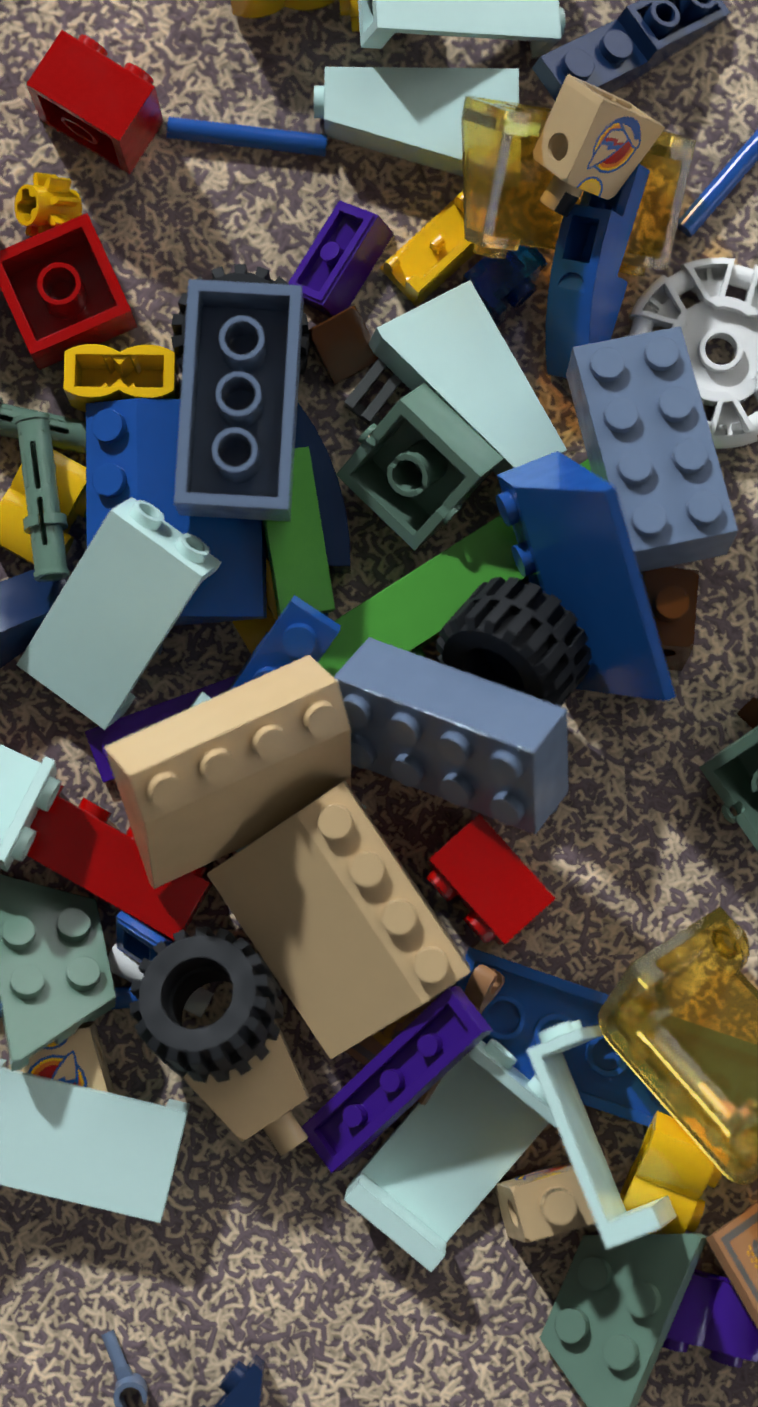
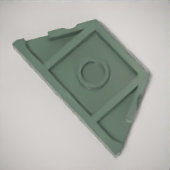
M0 874V1009L11 1071H16L29 1064V1057L52 1042H55L57 1045L75 1034L81 1024L95 1021L113 1009L116 1003V994L96 899Z
M645 1234L606 1249L601 1235H583L544 1326L540 1340L587 1407H637L707 1242L705 1238L707 1236L703 1234Z

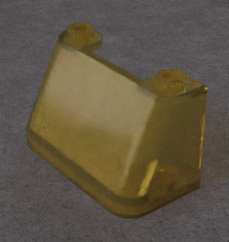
M465 96L461 116L464 239L475 244L474 253L491 258L505 259L507 250H518L519 245L555 250L563 215L553 211L540 201L554 174L534 160L533 150L552 108L476 96ZM663 130L639 163L650 170L619 272L644 276L646 268L668 270L696 140ZM583 192L577 200L576 204L580 205Z
M718 907L631 963L600 1008L598 1022L602 1035L609 1045L716 1167L729 1180L739 1185H748L758 1178V990L741 973L750 956L747 935L721 907Z

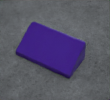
M339 200L288 284L302 285L303 302L331 318L349 308L394 233L379 215Z

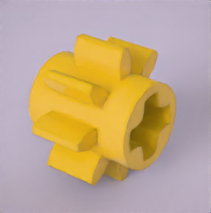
M36 172L33 174V185L26 184L18 190L15 197L14 210L19 223L27 226L25 232L27 236H35L82 215V201L79 194L75 190L70 189L72 181L70 178Z

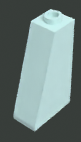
M325 67L324 86L314 85V118L324 119L325 135H328V137L499 188L516 189L519 175V68Z
M471 280L376 328L368 343L373 353L412 391L425 382L504 458L493 470L496 475L556 451L562 454L567 451Z

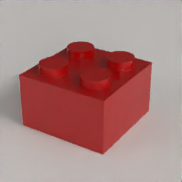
M61 30L26 83L39 119L130 175L164 123L156 88L153 85L154 80L143 69L132 63H126L122 67L106 57L108 55L106 49L92 38L81 34L76 39Z
M88 213L0 250V288L29 353L39 370L64 360V351L72 347L84 344H100L137 328L132 310Z
M478 814L426 862L433 870L426 879L447 902L451 901L455 896L470 911L463 918L464 922L484 944H488L494 938L499 945H505L556 899L481 814Z

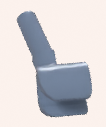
M112 1330L102 1334L101 1337L117 1379L113 1398L115 1406L127 1407L121 1392L130 1387L140 1392L143 1404L146 1405L148 1396L147 1382L141 1375L131 1371L115 1331Z

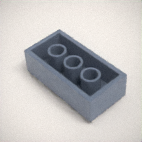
M188 279L174 504L179 515L291 522L304 306L302 285Z
M681 326L573 347L566 377L592 473L616 488L639 571L643 572L727 555L736 537L738 528Z
M370 637L334 676L340 687L351 728V763L356 767L371 770L399 781L407 787L417 788L445 799L453 805L463 806L496 819L504 825L514 826L534 835L537 834L569 792L567 709Z

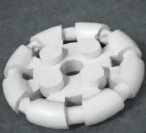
M723 257L694 260L682 264L680 267L681 271L668 278L665 275H661L650 284L635 303L629 315V318L633 321L630 333L623 336L627 337L652 332L653 327L668 329L681 326L703 405L714 407L708 425L715 449L735 448L758 441V411L747 416L741 406L753 394L758 401V266L755 265L753 269L734 264L735 259ZM728 285L747 290L745 300L725 296ZM691 290L693 293H696L700 303L686 310L679 296ZM715 338L728 341L734 349L733 361L725 365L713 363L706 355V343Z

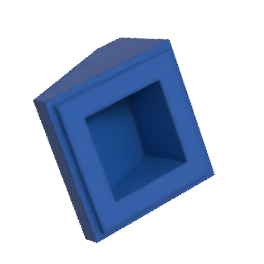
M120 911L116 916L117 949L138 963H141L144 958L152 961L158 955L153 947L159 942L163 941L167 946L175 942V940L126 912Z

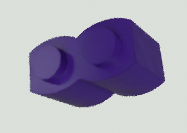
M695 1269L662 1347L687 1353L689 1345L704 1347L711 1350L709 1355L711 1360L741 1368L744 1360L758 1362V1328L728 1277Z

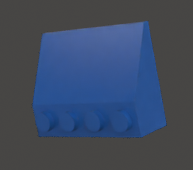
M132 398L86 403L87 548L111 509L131 497L136 500L146 501L158 508L164 515V520L182 534H191L202 540L208 546L210 554L222 562L217 571L199 584L173 626L267 619L266 540L263 521L182 516L178 514L175 507L174 494L181 399Z
M559 451L497 474L502 493L496 495V502L503 521L507 526L512 525L518 544L512 546V554L519 572L523 577L528 576L530 582L542 587L543 592L549 596L553 594L562 601L560 604L566 610L572 611L578 619L576 624L585 630L588 641L585 644L591 649L592 659L588 662L591 667L576 689L659 701H668L675 698V691L616 488Z

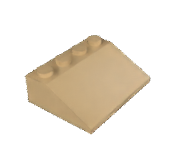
M310 655L104 747L147 877L154 889L253 843L346 780L351 787V728L338 681Z
M346 780L206 873L330 1060L423 1005L471 973L469 963Z

